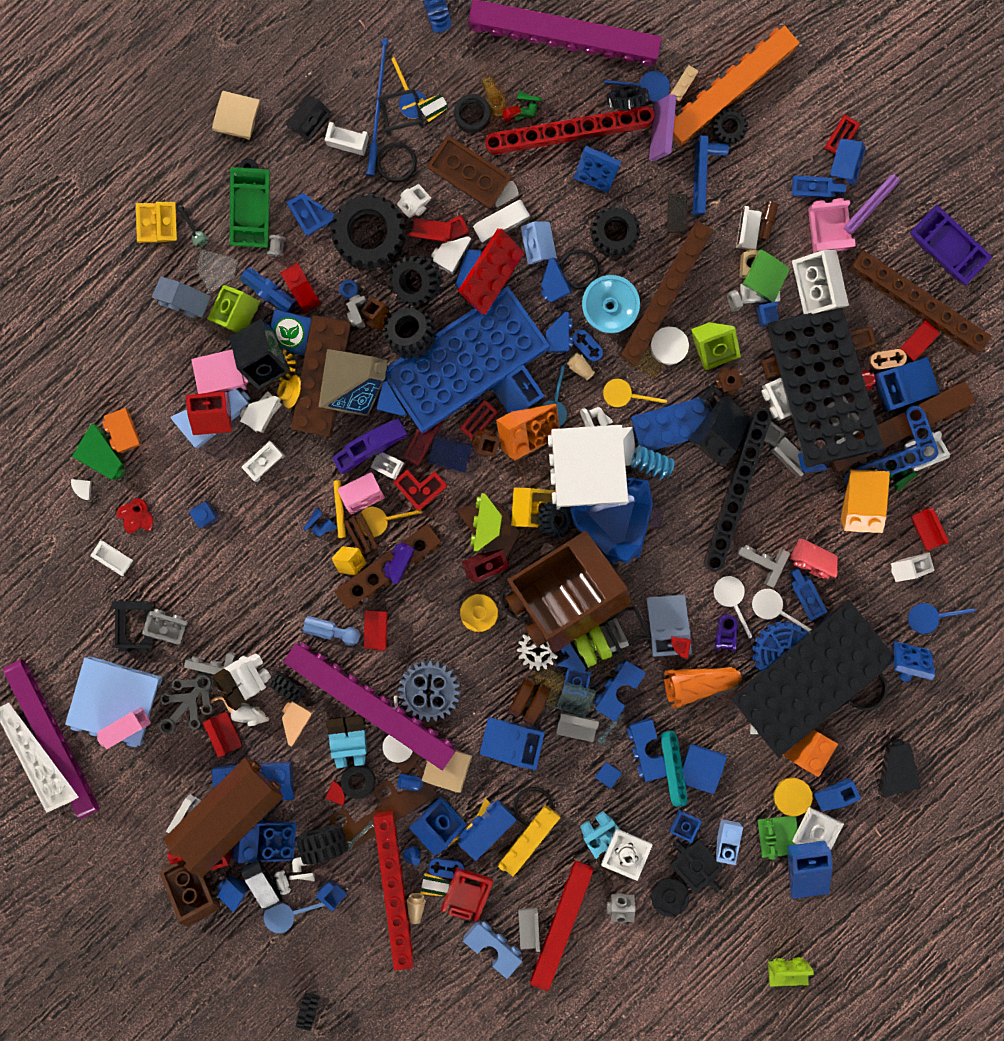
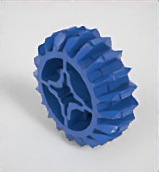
M423 0L432 30L435 33H441L450 29L451 20L446 1Z

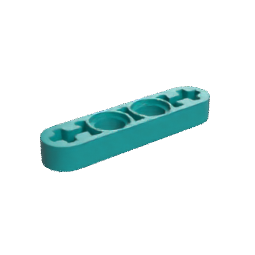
M674 731L663 732L661 742L671 802L674 807L685 806L687 804V792L678 738Z

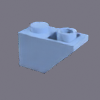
M721 819L717 836V862L736 865L743 826L740 823Z

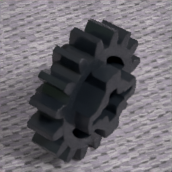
M633 84L617 87L615 90H611V93H607L606 96L607 105L610 108H621L622 111L639 108L640 105H645V102H648L649 99L646 88H641V86L634 87Z

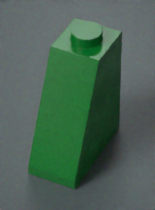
M91 423L72 457L107 478L117 481L118 478L120 479L124 475L126 463L117 450L112 449L109 439L100 426Z

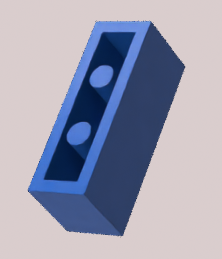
M499 799L496 802L490 803L486 808V812L482 816H477L472 822L473 825L468 830L465 829L460 833L458 839L459 846L476 861L516 821L515 815Z

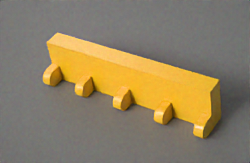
M545 804L500 860L498 867L514 877L561 816Z

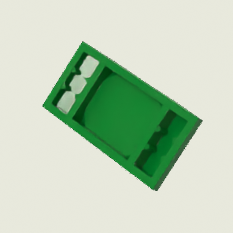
M230 167V245L268 248L270 232V169Z

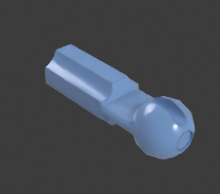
M311 616L306 617L302 633L329 640L333 637L340 638L348 646L357 644L361 636L358 629L354 627L346 629L337 628L333 622Z

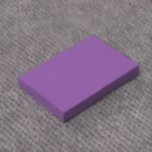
M669 94L654 103L649 160L657 161L672 152L676 95Z

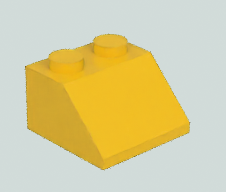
M514 488L511 526L538 528L540 524H537V520H540V517H537V514H541L539 509L544 508L543 505L547 504V502H552V492H555V490Z

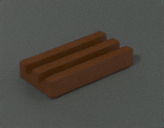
M362 513L344 521L356 547L360 549L362 555L379 547ZM357 519L360 520V522H361V524H362V526H363V528H364V530H365V532H366V534H367V536H368V538H369V540H370V542H371V544H372L371 547L369 546V544H368V542H367V540H366V538H365V536H364V534H363V532H362V530H361V528H360V526H359V524H358V522H357ZM351 522L353 523V525H354V527H355V529H356V531H357V533H358V535H359L361 541L363 542V544H364V546H365V548H366L365 550L363 549V547H362V545H361V543H360V541H359V539H358V537H357V535H356V533H355V531H354V529H353V527H352V525H351Z

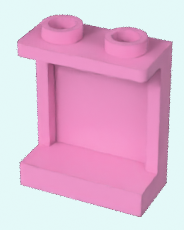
M844 198L832 200L831 203H825L824 200L816 201L808 208L813 253L834 249L837 251L851 250L856 246L855 239H852L851 234L844 230V226L850 221L848 210L850 200L844 201Z
M233 350L191 359L198 394L224 392L237 388L248 390L247 383H249V380L237 370Z

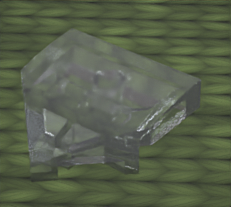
M201 249L197 264L198 270L196 272L199 273L208 292L235 278L239 259Z

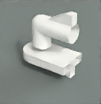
M600 407L589 411L585 408L580 410L585 427H595L592 422V418L597 417L600 426L613 423L612 419L604 414Z
M301 857L293 859V872H302L301 866H306V864L302 863ZM315 873L289 876V880L315 881Z

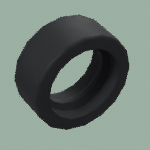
M468 94L457 101L454 117L461 130L467 133H478L485 129L490 121L491 111L484 97L478 94ZM477 103L483 108L484 116L478 124L470 125L462 119L461 111L466 104Z

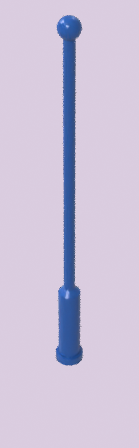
M387 38L381 40L383 47L373 140L370 144L366 176L375 177L376 174L375 165L378 147L376 138L380 111L378 97L381 96L386 46L389 44Z

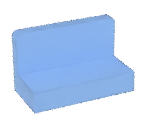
M534 221L521 226L528 264L549 260L552 257L557 258L550 222Z

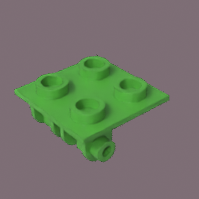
M796 816L758 819L762 858L777 859V856L788 855L787 846L796 845L792 841L797 832Z

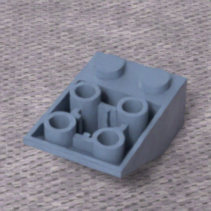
M685 595L646 598L648 625L651 634V655L653 657L678 655L672 647L671 636L691 639ZM690 644L689 654H692L691 644Z

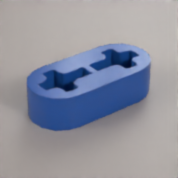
M578 330L574 333L573 344L589 361L597 362L600 360L603 354L600 345L585 330ZM578 334L580 336L585 335L584 341L587 343L586 346L582 342H576ZM589 346L593 350L598 349L597 358L589 356L591 353L588 349Z
M443 857L432 858L428 865V870L432 875L445 878H453L454 871L447 869L448 867L454 868L455 865H458L460 869L465 870L460 860ZM439 862L440 866L446 868H439L438 871H435V867H432V865Z

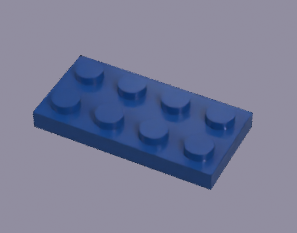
M700 398L632 416L631 421L638 445L646 447L648 450H657L689 441V438L710 412Z

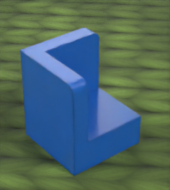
M778 301L759 305L755 309L759 327L767 326L768 323L779 320L776 309Z
M330 878L317 892L315 897L333 912L347 892Z

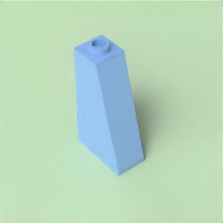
M234 389L227 392L230 399L231 421L240 415L244 407H248L250 404L248 400L251 398L244 390ZM187 410L171 417L172 421L195 448H200L216 435H193Z

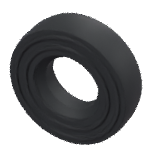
M353 764L346 768L341 776L342 790L351 798H365L374 789L375 776L373 771L366 765L355 766ZM355 774L362 775L365 778L364 787L360 789L354 788L351 785V777Z

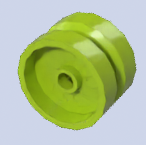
M599 625L588 631L589 634H584L574 641L580 656L584 658L588 668L597 664V658L594 653L596 650L603 660L612 657L610 648Z

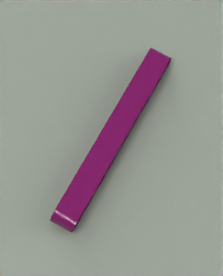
M20 659L4 667L5 677L41 747L79 797L70 802L76 816L81 820L99 811L97 800L27 663Z

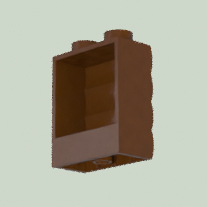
M587 531L582 532L507 579L513 593L505 599L517 618L524 613L528 615L532 621L530 625L525 627L529 637L537 648L546 643L552 653L564 648L573 640L583 636L592 628L600 625L632 604L628 588Z

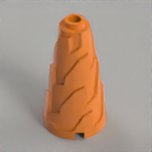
M732 667L717 669L666 670L664 673L665 676L669 675V678L664 679V685L668 701H674L675 703L671 705L674 709L715 693L735 688L742 680L740 671H736Z

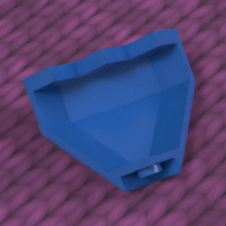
M634 477L626 479L627 505L619 506V503L570 506L574 525L581 533L587 531L602 554L612 565L617 561L629 563L633 557L640 558L653 506L648 480Z

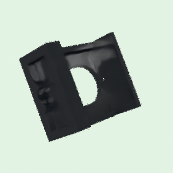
M112 601V609H115V644L112 645V648H118L120 652L130 651V648H137L138 652H147L149 648L155 647V638L144 635L143 640L135 644L131 643L126 636V609L145 610L146 621L148 612H154L155 601Z

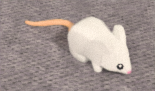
M222 696L214 697L210 701L212 704L216 700H223L228 711L231 713V719L241 723H248V726H255L269 721V717L260 710V707H251L247 703H242V707L235 711L227 706Z

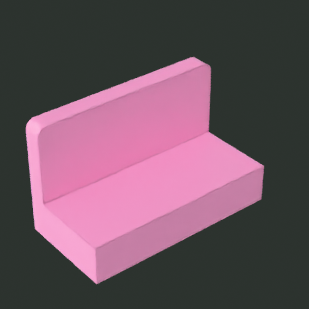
M368 473L338 489L344 505L351 515L385 499L373 473Z

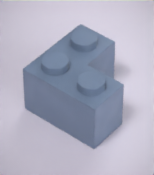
M161 276L152 298L158 300V305L175 311L181 309L184 311L183 315L193 319L194 316L203 317L211 297L181 282Z

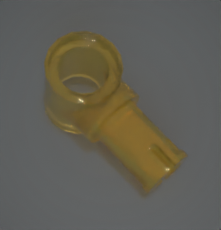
M488 76V81L485 77L481 82L487 93L486 98L491 114L502 116L504 114L503 111L507 108L505 96L497 89L493 76ZM497 102L502 103L500 106H494Z

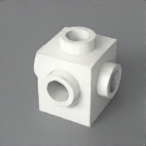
M418 184L404 190L400 195L401 199L397 205L408 218L415 215L420 216L425 212V206L431 200V197Z

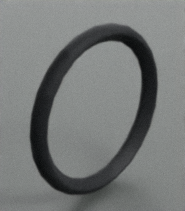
M400 142L385 145L378 153L376 160L380 175L391 182H403L409 179L415 172L417 164L414 151L406 144ZM394 146H400L408 150L413 160L410 172L398 179L387 176L380 165V159L384 151Z
M583 249L572 250L562 258L560 267L563 271L566 259L573 254L583 253L588 255L593 260L596 268L593 279L581 286L574 285L568 281L573 289H586L598 278L599 263L596 257L589 251Z
M527 787L521 790L514 799V814L517 820L525 826H528L530 823L523 820L517 811L518 800L524 793L528 791L543 793L549 801V807L553 809L552 798L542 788Z

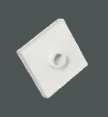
M809 807L792 841L795 844L825 841L831 850L844 823Z

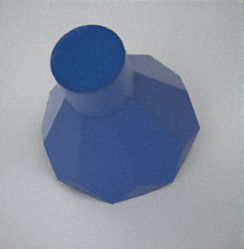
M410 846L404 850L403 858L406 863L415 866L420 863L421 852L418 847Z

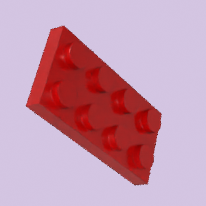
M497 228L458 289V292L480 314L486 315L524 254L503 229Z

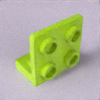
M776 958L773 961H768L770 987L809 985L808 975H814V970L804 958H793L790 961Z

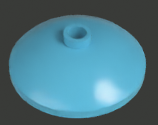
M606 275L594 280L587 287L582 299V310L588 323L595 329L605 333H617L627 329L637 318L640 309V299L636 288L627 279L616 275ZM612 303L613 309H608L606 305Z

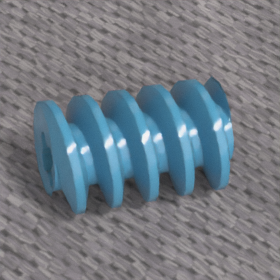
M640 445L635 449L631 459V468L634 469L638 464V471H642L645 467V474L652 470L651 476L655 477L658 473L659 480L664 476L668 478L674 468V459H668L667 456H661L660 453H654L653 450H648Z

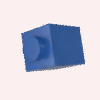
M207 501L189 511L199 528H204L219 519L211 503Z

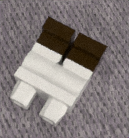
M256 653L248 658L245 656L240 657L239 660L211 676L217 688L221 691L220 693L227 706L235 711L242 707L241 704L248 698L256 695L260 690H264L266 688L264 683L271 678L265 668L257 672L256 668L263 664V661Z

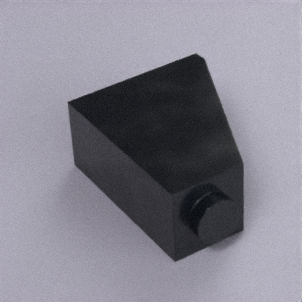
M903 739L891 741L892 744L886 745L878 793L882 797L921 788L910 743L903 741Z

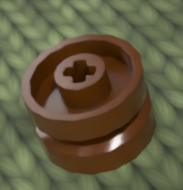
M526 676L510 705L508 714L517 718L525 708L523 721L532 726L541 714L551 688L542 683L533 692L536 680Z

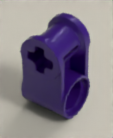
M723 614L718 619L715 650L729 649L731 652L736 650L738 623L729 614ZM726 619L732 620V625L729 628L723 627V622Z

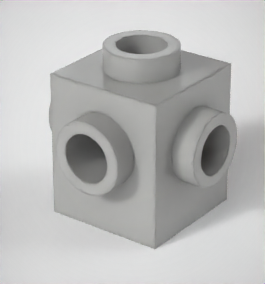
M623 893L611 894V901L607 902V914H611V922H634V895H625Z

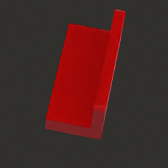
M414 218L413 232H409L408 236L447 243L451 241L453 224Z
M926 508L910 516L926 551L941 544L946 545L949 543L933 508Z
M366 610L364 612L365 649H387L388 611Z
M227 711L203 722L218 758L242 746Z

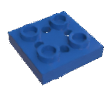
M586 146L573 178L609 193L621 161L610 157L608 152L604 154V151H597Z
M894 641L892 645V653L895 656L894 669L901 672L899 678L905 682H910L912 676L933 680L935 670L932 651Z

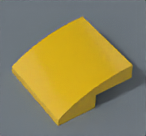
M175 202L135 203L137 243L177 241Z

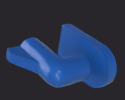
M316 507L310 519L302 528L306 531L322 515V511ZM328 518L320 527L315 523L310 530L316 536L322 537L326 532L335 530L337 526Z
M400 773L397 788L418 791L423 787V781L420 777Z

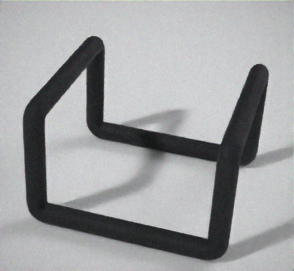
M414 89L378 97L386 126L384 131L387 136H391L392 130L419 124L422 129L424 128L421 109L418 106L419 98ZM412 93L415 98L419 120L389 127L383 100Z
M636 606L626 607L599 625V627H606L617 651L612 652L613 655H621L622 650L628 646L620 648L607 622L627 611H635L646 635H640L629 641V646L641 639L651 637Z

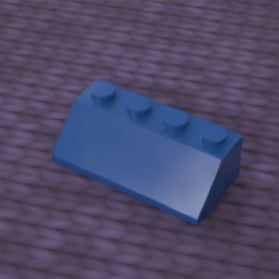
M292 761L259 763L264 777L271 781L275 780L280 784V790L284 796L281 800H294ZM237 765L216 766L213 768V789Z

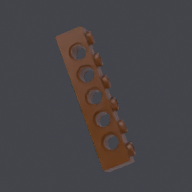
M429 523L403 541V543L416 548L415 543L418 540H423L426 544L423 551L415 550L408 566L412 563H415V565L419 564L425 559L423 555L429 551L432 554L440 548L439 544L442 541ZM393 549L334 591L347 610L350 608L353 610L357 609L363 604L361 600L365 597L372 598L379 593L377 591L382 585L387 587L392 583L390 579L384 577L386 573L383 572L387 561H392L394 557L391 554ZM407 566V568H406L404 574L409 571L408 566ZM371 574H376L379 577V582L376 585L369 582ZM356 585H360L363 588L361 596L354 594L353 589Z

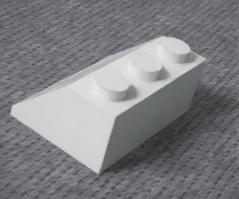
M836 249L822 250L792 261L804 314H815L849 306Z

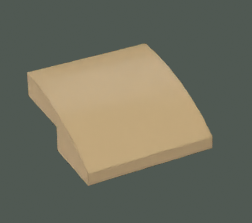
M222 91L212 130L250 140L260 100Z
M456 750L443 771L427 761L422 781L461 793L472 756Z

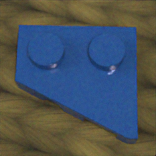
M304 193L286 202L306 237L334 222L333 217L335 213H331Z

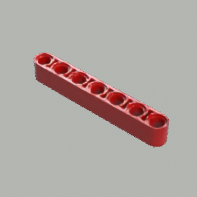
M576 860L574 861L529 985L547 992L549 991L594 867Z

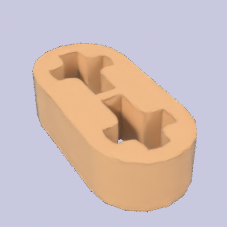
M901 349L877 352L870 356L869 365L874 370L896 368L905 364L907 355ZM896 353L898 356H901V360L898 363L896 360L890 361V358L896 356ZM878 356L879 359H885L886 362H882L878 366V363H874V360Z

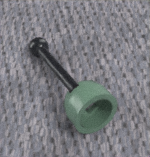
M179 205L177 211L182 214L194 233L192 235L194 246L200 248L206 245L209 241L206 234L196 231L184 211V206Z

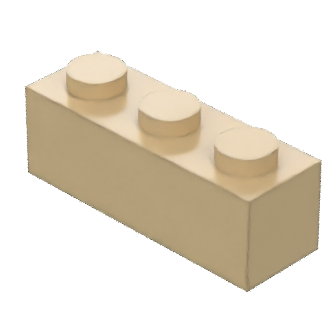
M688 65L671 92L672 95H676V104L678 105L699 72L690 65Z

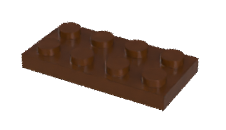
M449 135L445 137L427 165V169L490 210L512 178V176Z

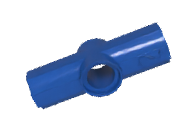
M250 267L241 275L240 281L254 290L266 302L272 303L281 311L290 312L293 309L296 300L280 290V287L268 278L265 279Z

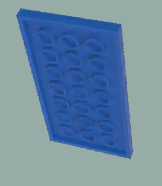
M507 286L499 292L486 315L480 314L475 308L439 331L437 336L434 337L436 339L435 344H431L433 348L427 350L426 355L423 356L421 354L419 355L420 358L417 359L415 357H412V359H407L406 356L405 358L401 357L387 366L385 379L421 433L424 434L500 383L506 375L521 365L525 366L551 347Z

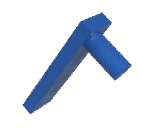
M700 136L695 140L692 216L695 217L705 214L708 154L727 156L729 152L728 144L708 142V136Z

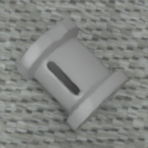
M270 235V250L267 251V255L275 258H284L283 246L286 238Z

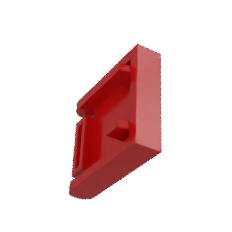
M456 868L441 906V912L445 913L448 905H450L448 909L449 915L470 921L474 913L473 921L478 922L493 885V879ZM465 877L481 883L478 886L465 882Z

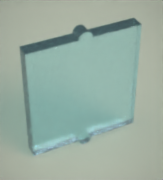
M566 682L555 708L567 711L569 714L574 713L586 717L596 691L584 688L582 685L577 686Z

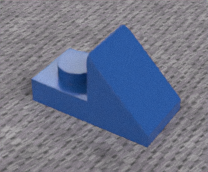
M570 643L560 649L564 655L568 653L569 656L556 663L557 666L580 671L586 670V667Z

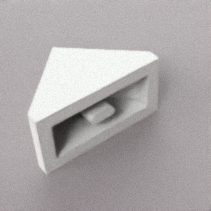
M382 452L376 455L371 468L396 480L400 476L405 463Z

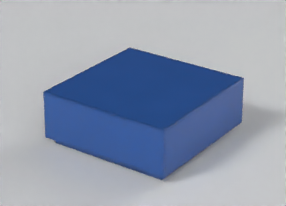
M605 761L595 778L611 789L622 772Z

